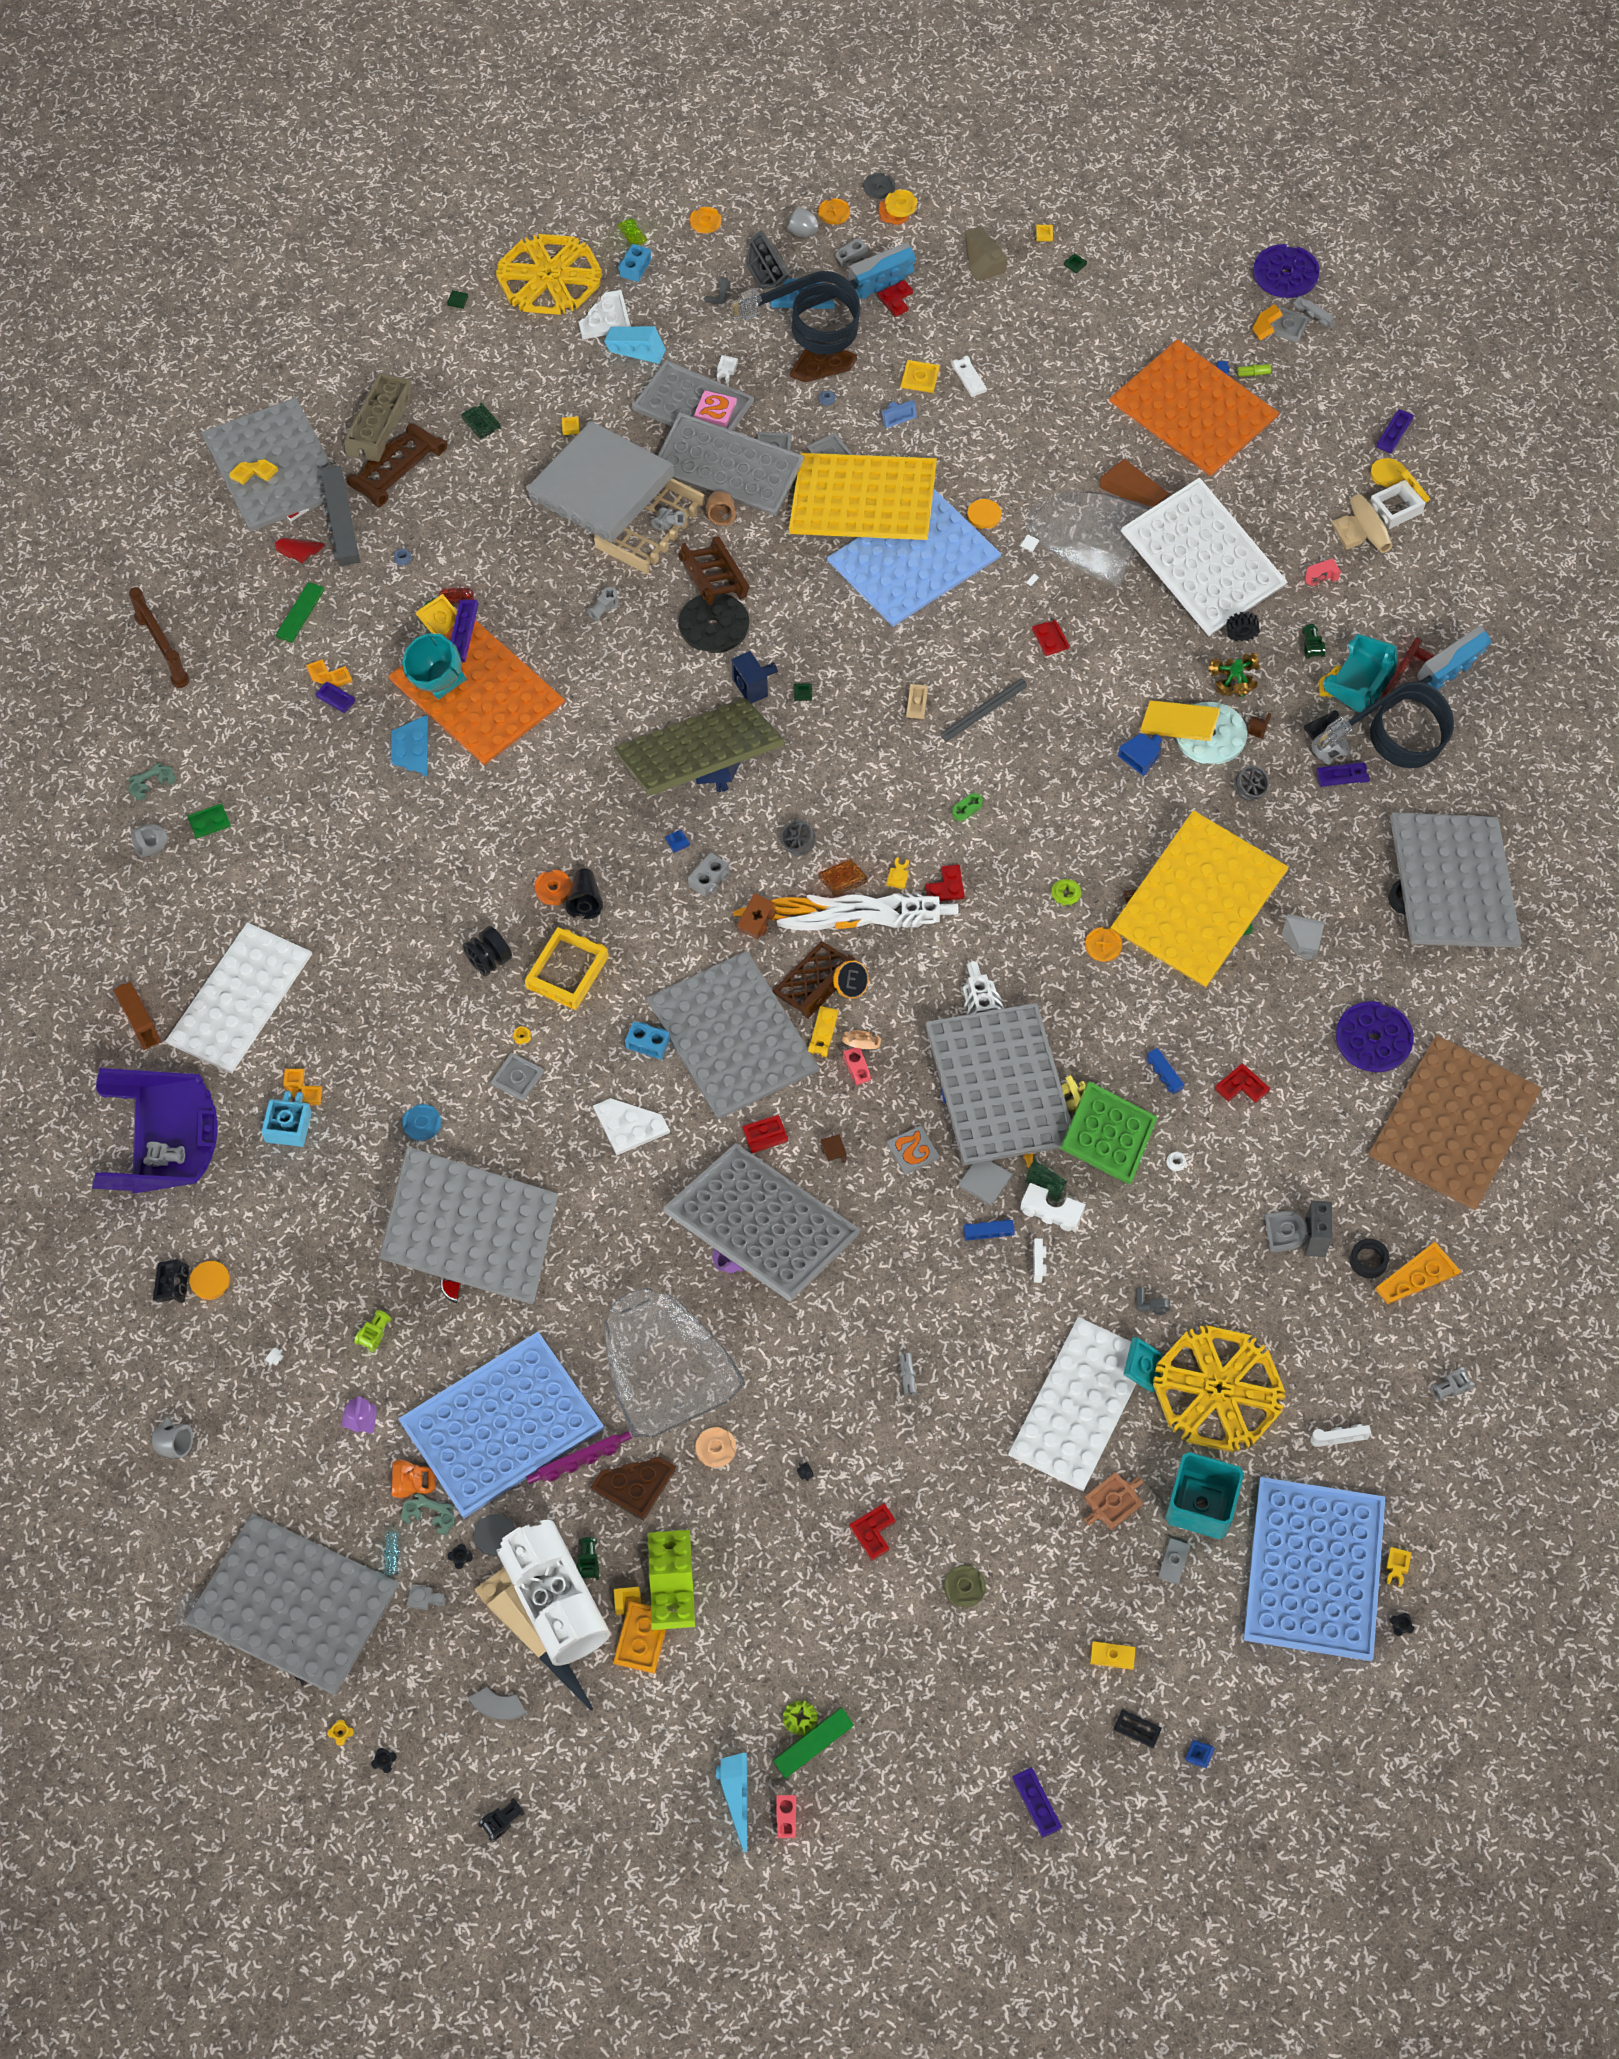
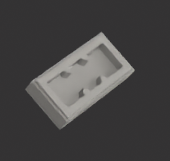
M1170 1538L1158 1576L1159 1579L1176 1585L1179 1584L1190 1544Z

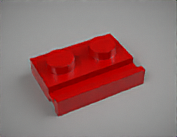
M1056 619L1050 623L1045 622L1032 626V631L1045 656L1070 648Z
M779 1114L742 1126V1131L750 1147L751 1154L788 1142V1136Z

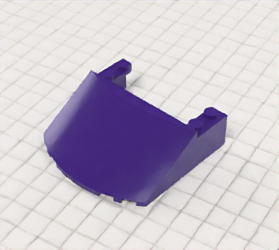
M99 1068L96 1079V1091L104 1098L135 1099L132 1174L95 1173L92 1189L132 1191L133 1194L197 1183L210 1164L218 1132L216 1108L213 1105L211 1093L205 1087L199 1074ZM158 1142L167 1144L170 1148L183 1146L185 1149V1160L182 1164L168 1162V1165H161L159 1167L148 1166L143 1162L147 1156V1143Z

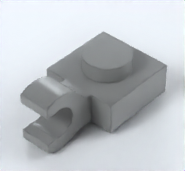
M411 1585L407 1607L429 1610L430 1604L445 1607L446 1598H444V1594H432L433 1589L430 1587Z

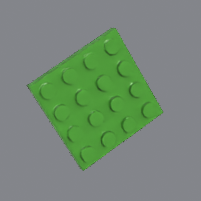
M1089 1081L1085 1086L1060 1149L1129 1185L1132 1183L1157 1117Z

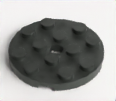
M727 594L716 595L712 606H709L702 595H699L683 607L679 616V630L682 638L687 644L699 651L720 653L731 650L745 639L749 629V615L746 608L739 600ZM711 620L719 621L717 625L709 624Z

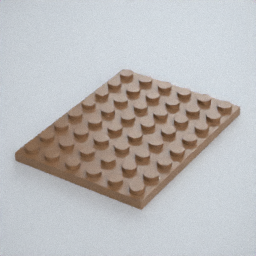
M1436 1035L1368 1156L1476 1211L1542 1087Z

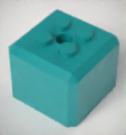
M1191 1452L1182 1455L1165 1516L1167 1523L1219 1540L1226 1537L1233 1520L1244 1476L1241 1467ZM1198 1499L1205 1500L1207 1507L1199 1508L1196 1505V1501Z

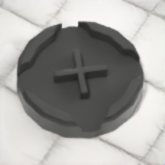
M873 173L864 180L863 189L871 198L884 199L890 192L891 194L894 192L895 181L891 176H886L885 173Z
M499 1514L488 1515L482 1518L476 1525L474 1541L478 1549L484 1554L498 1556L497 1549L502 1548L500 1544L503 1541L502 1538L514 1531L515 1527L506 1516Z

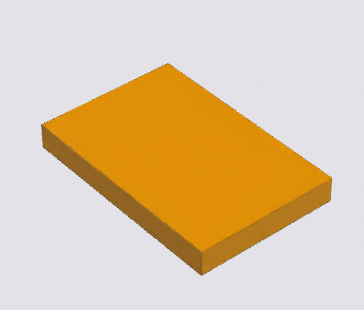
M629 1601L613 1664L655 1674L667 1629L652 1630L650 1605Z

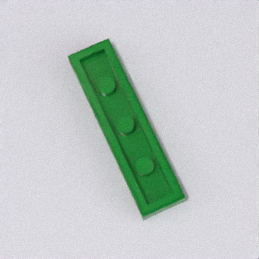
M310 582L307 583L276 633L277 638L293 643L325 591L324 587Z
M840 1707L773 1758L772 1762L783 1778L786 1779L851 1729L854 1724L844 1709Z

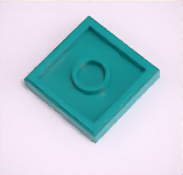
M1138 1337L1132 1338L1123 1375L1147 1391L1155 1392L1153 1379L1160 1376L1159 1372H1155L1157 1363L1164 1357V1354Z

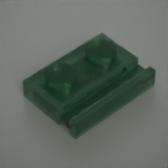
M480 403V406H475L461 414L462 419L480 440L493 433L495 429H501L500 423L482 403Z
M1034 1160L1030 1165L1025 1182L1047 1189V1197L1058 1203L1062 1198L1061 1195L1064 1193L1067 1181Z

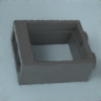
M1311 1201L1305 1217L1308 1228V1235L1305 1240V1256L1325 1257L1332 1241V1202Z

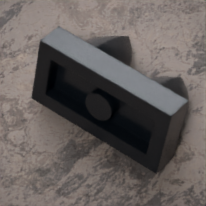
M1333 710L1329 714L1304 725V730L1314 740L1322 732L1338 728L1344 723L1339 718V712Z

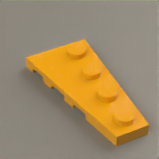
M1434 1242L1378 1285L1375 1290L1389 1305L1457 1276L1461 1271L1438 1244Z

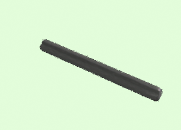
M1019 679L941 733L942 739L946 742L1024 690L1027 687L1026 681Z

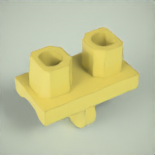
M1070 1075L1066 1077L1067 1082L1063 1083L1061 1088L1064 1097L1073 1094L1074 1098L1066 1101L1068 1111L1073 1113L1076 1111L1086 1085L1084 1081L1078 1083L1080 1086L1078 1088Z

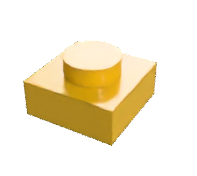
M1036 225V241L1053 242V225Z
M578 416L562 418L563 435L580 433Z

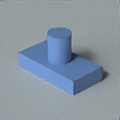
M911 400L900 405L896 402H891L888 405V409L882 411L885 427L889 428L916 418L915 402Z

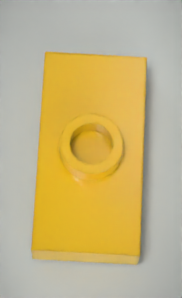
M1092 1642L1090 1664L1134 1669L1135 1647Z

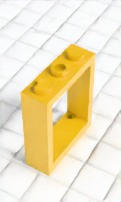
M557 927L525 979L526 989L577 1010L609 957L608 949L600 943L596 944L589 941L584 936H577L568 929L563 930ZM560 940L596 955L595 960L574 994L537 978Z

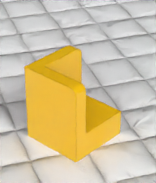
M640 1587L614 1589L616 1615H626L629 1601L641 1603Z

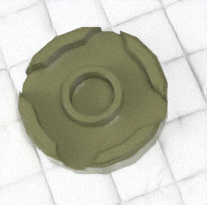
M969 1565L954 1567L944 1580L946 1597L952 1604L959 1607L976 1605L982 1600L986 1591V1582L980 1571Z

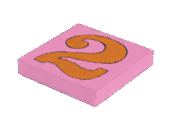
M704 390L694 417L727 427L737 403V398Z

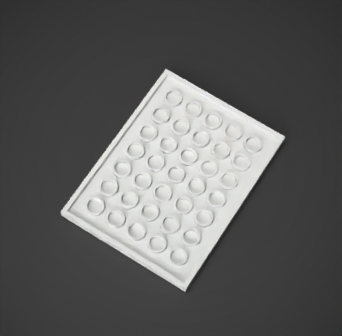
M1200 478L1121 529L1124 536L1209 637L1225 627L1230 616L1234 617L1235 613L1239 615L1240 612L1246 613L1288 583Z

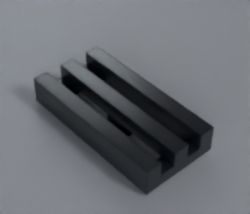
M1122 1709L1113 1730L1154 1748L1162 1727ZM1123 1717H1127L1139 1724H1142L1156 1731L1155 1735L1138 1726H1135L1127 1721L1122 1720ZM1120 1724L1152 1738V1741L1120 1727Z

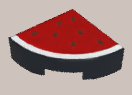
M441 1280L440 1286L443 1295L449 1301L457 1303L461 1283Z

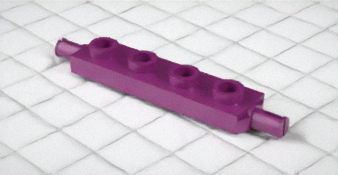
M627 1431L618 1436L616 1434L545 1465L539 1468L536 1473L526 1476L529 1485L538 1480L552 1482L557 1480L562 1473L575 1472L579 1469L578 1466L582 1464L590 1465L595 1463L598 1457L602 1455H613L621 1443L632 1439L631 1434Z

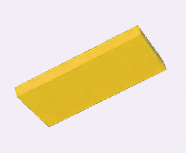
M1150 700L1140 731L1150 735L1157 734L1159 736L1211 741L1220 710L1216 707Z

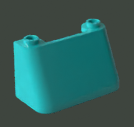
M1357 633L1348 644L1350 656L1336 676L1331 674L1325 678L1323 687H1325L1326 692L1357 713H1361L1377 702L1394 676L1397 669V646Z

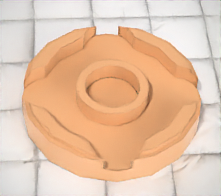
M852 1030L849 1034L847 1031L843 1034L842 1041L855 1048L876 1049L881 1044V1038L876 1035V1038L872 1037V1033L867 1031Z
M708 1428L699 1435L696 1441V1455L706 1466L713 1468L723 1467L734 1458L736 1441L729 1431L723 1430V1428Z

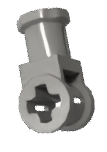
M661 507L658 510V515L651 520V524L655 529L662 531L670 529L672 525L683 526L686 522V516L683 511L673 512L672 509Z
M612 587L605 588L597 598V603L592 608L587 609L589 617L598 622L600 616L616 608L619 603L617 590Z
M148 1142L147 1156L143 1162L152 1167L168 1165V1162L182 1164L185 1160V1149L183 1146L170 1148L167 1144Z
M1464 1367L1446 1376L1442 1383L1431 1385V1391L1437 1401L1441 1402L1444 1397L1450 1394L1454 1397L1474 1388L1475 1383L1470 1381Z

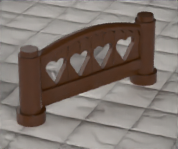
M410 423L406 428V434L394 439L385 446V451L379 462L369 460L358 476L352 474L347 478V483L350 487L370 499L372 504L380 508L388 500V493L385 491L429 452L440 456L447 449V441L441 437H435L416 424ZM409 441H414L416 449L402 447L407 445ZM397 451H402L404 459H392L391 456L395 455ZM389 461L393 469H379V467L383 466L384 462ZM373 472H379L381 479L372 480L367 479V477L371 476Z
M138 587L131 588L129 596L135 611V621L139 625H146L163 654L171 672L170 679L172 685L177 688L185 687L189 683V676L184 671L179 653L172 650L159 624L148 608L142 590Z

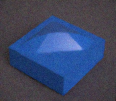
M1193 1740L1185 1760L1207 1769L1215 1749L1212 1745Z

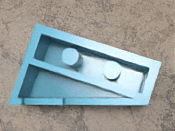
M655 326L611 327L604 341L609 352L660 364L666 350Z

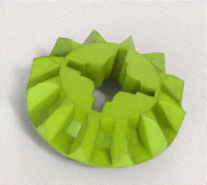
M1062 879L1057 881L1052 887V898L1055 899L1056 903H1060L1063 906H1072L1075 902L1078 903L1081 897V888L1073 880ZM1068 887L1070 894L1064 897V893L1062 892H1065L1066 888Z
M795 1700L790 1705H787L783 1713V1723L786 1729L795 1735H805L817 1724V1712L813 1705L805 1700ZM803 1709V1716L807 1719H802L799 1726H797V1718L793 1715H799V1712Z

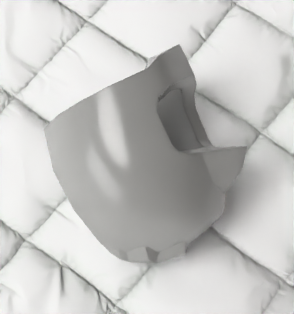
M798 206L792 213L786 230L797 237L808 238L813 236L819 228L816 217L808 210Z
M1337 728L1322 732L1312 743L1313 753L1327 765H1331L1332 760L1339 756L1350 755L1349 745L1343 732L1326 744L1318 745L1322 737Z
M148 824L131 830L134 848L141 858L157 854L164 849L168 841V835L159 825Z
M167 1417L152 1432L154 1451L166 1458L181 1459L192 1448L193 1432L190 1425L181 1423L175 1426Z

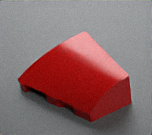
M281 538L275 542L278 552L289 559L292 557L300 563L306 561L311 555L315 556L325 546L322 542L292 538Z

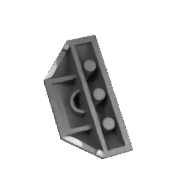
M762 230L749 240L746 265L759 288H774L790 276L791 271L775 245Z

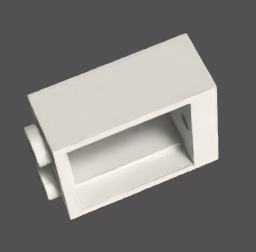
M1406 480L1372 495L1370 499V504L1375 508L1388 529L1422 514L1425 507V502ZM1399 494L1409 507L1392 515L1382 502Z

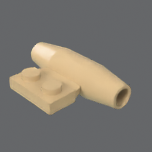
M1361 494L1354 495L1350 499V504L1355 516L1346 515L1332 521V526L1345 549L1361 545L1368 538L1381 553L1389 551L1392 548V542L1387 528L1375 508Z

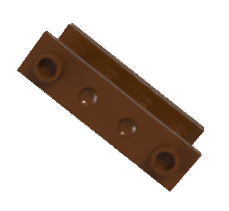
M719 536L713 537L710 547L693 551L689 550L686 543H682L679 559L685 565L700 590L703 599L706 600L709 606H712L716 595L734 592L739 599L747 596L750 586ZM711 554L715 560L697 563L694 557ZM719 567L723 572L705 576L702 570ZM725 579L730 583L729 586L714 589L710 582Z

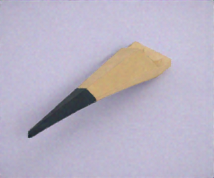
M502 1568L475 1588L476 1593L485 1605L589 1710L593 1711L591 1703L569 1664L560 1666L552 1664L505 1568Z

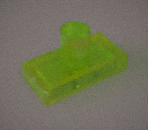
M630 218L617 224L618 229L631 246L632 244L642 245L647 242V238L636 225L634 219Z

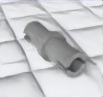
M905 1353L906 1359L904 1354H900V1378L903 1381L904 1396H910V1393L916 1395L914 1379L916 1371L913 1370L912 1354Z

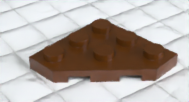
M805 349L791 370L790 377L802 382H809L850 371L857 360V354L846 350L833 354H817Z
M658 1456L640 1463L634 1462L611 1470L610 1468L601 1470L590 1489L644 1521L677 1470V1467Z

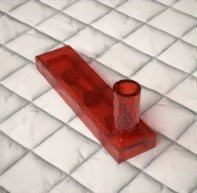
M1417 637L1414 639L1382 697L1394 690L1413 656L1423 662H1427L1435 656L1419 647L1422 642L1421 639Z

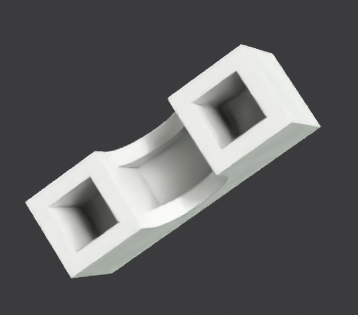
M1030 1183L1021 1202L1020 1210L1029 1217L1037 1216L1047 1224L1055 1223L1060 1225V1228L1065 1231L1072 1230L1076 1232L1086 1204L1067 1197L1062 1206L1051 1207L1046 1202L1048 1190Z

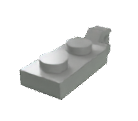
M1298 296L1293 302V306L1298 311H1306V315L1311 319L1316 318L1319 320L1318 322L1321 326L1325 328L1328 326L1331 329L1335 326L1334 316L1310 300L1306 301L1301 296Z

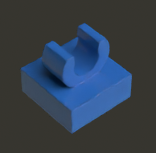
M682 829L665 836V840L673 853L690 846Z

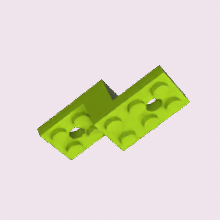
M690 1530L648 1533L652 1630L695 1627Z

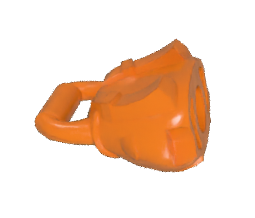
M403 1459L392 1462L391 1495L393 1497L407 1498L414 1493L428 1494L436 1489V1476L430 1467L414 1465L408 1460ZM423 1472H428L427 1488L422 1487Z

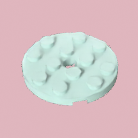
M1201 702L1194 704L1219 708L1220 713L1214 729L1216 734L1212 736L1211 741L1175 737L1180 750L1192 760L1203 764H1222L1236 758L1244 749L1247 740V727L1243 718L1234 709L1221 703Z

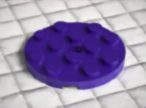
M1287 244L1270 246L1261 251L1256 257L1253 267V276L1256 283L1267 293L1282 298H1295L1310 292L1316 286L1320 272L1319 264L1310 252L1298 246L1297 248L1287 247Z
M1376 1001L1358 1003L1347 1009L1338 1022L1335 1034L1338 1049L1343 1057L1355 1067L1369 1072H1386L1399 1067L1408 1058L1414 1043L1412 1026L1404 1014L1393 1006L1390 1008ZM1370 1034H1377L1380 1039L1377 1041L1369 1038Z

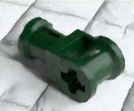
M1308 624L1302 628V633L1305 635L1304 652L1306 659H1310L1313 656H1321L1322 658L1326 654L1325 643L1322 640V636H1318V626L1315 624Z
M592 1537L581 1538L578 1540L581 1555H578L577 1569L583 1579L595 1578L599 1580V1561L597 1554H595L597 1539Z

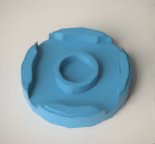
M418 1104L411 1110L406 1111L402 1120V1126L405 1134L411 1139L425 1141L433 1138L439 1132L441 1117L433 1106Z

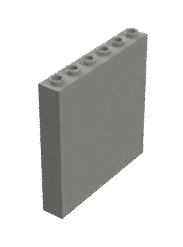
M590 421L528 486V492L533 502L543 505L546 509L569 519L575 525H580L588 532H593L601 539L612 543L674 477L673 464Z

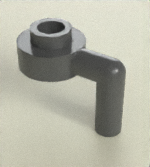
M721 277L719 297L705 296V303H725L726 291H730L731 281H728V277Z
M1136 1288V1308L1138 1311H1152L1155 1315H1165L1166 1312L1170 1311V1300L1157 1298L1152 1299L1150 1303H1144V1288Z

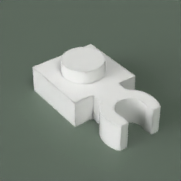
M721 356L717 367L718 382L724 377L726 383H729L730 375H734L738 365V358Z

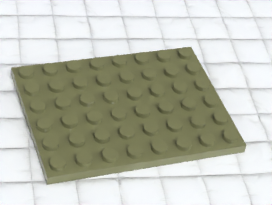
M739 699L730 705H722L716 710L706 711L700 716L690 717L684 722L671 724L665 729L655 730L649 735L639 736L630 742H622L613 748L617 757L648 796L782 747L785 745V741L747 699Z

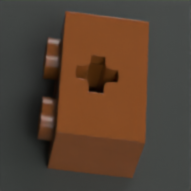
M754 893L737 924L738 931L756 939L764 936L768 929L767 923L769 919L772 920L777 911L774 902ZM759 915H761V919L758 918L757 920H755V916L758 917Z

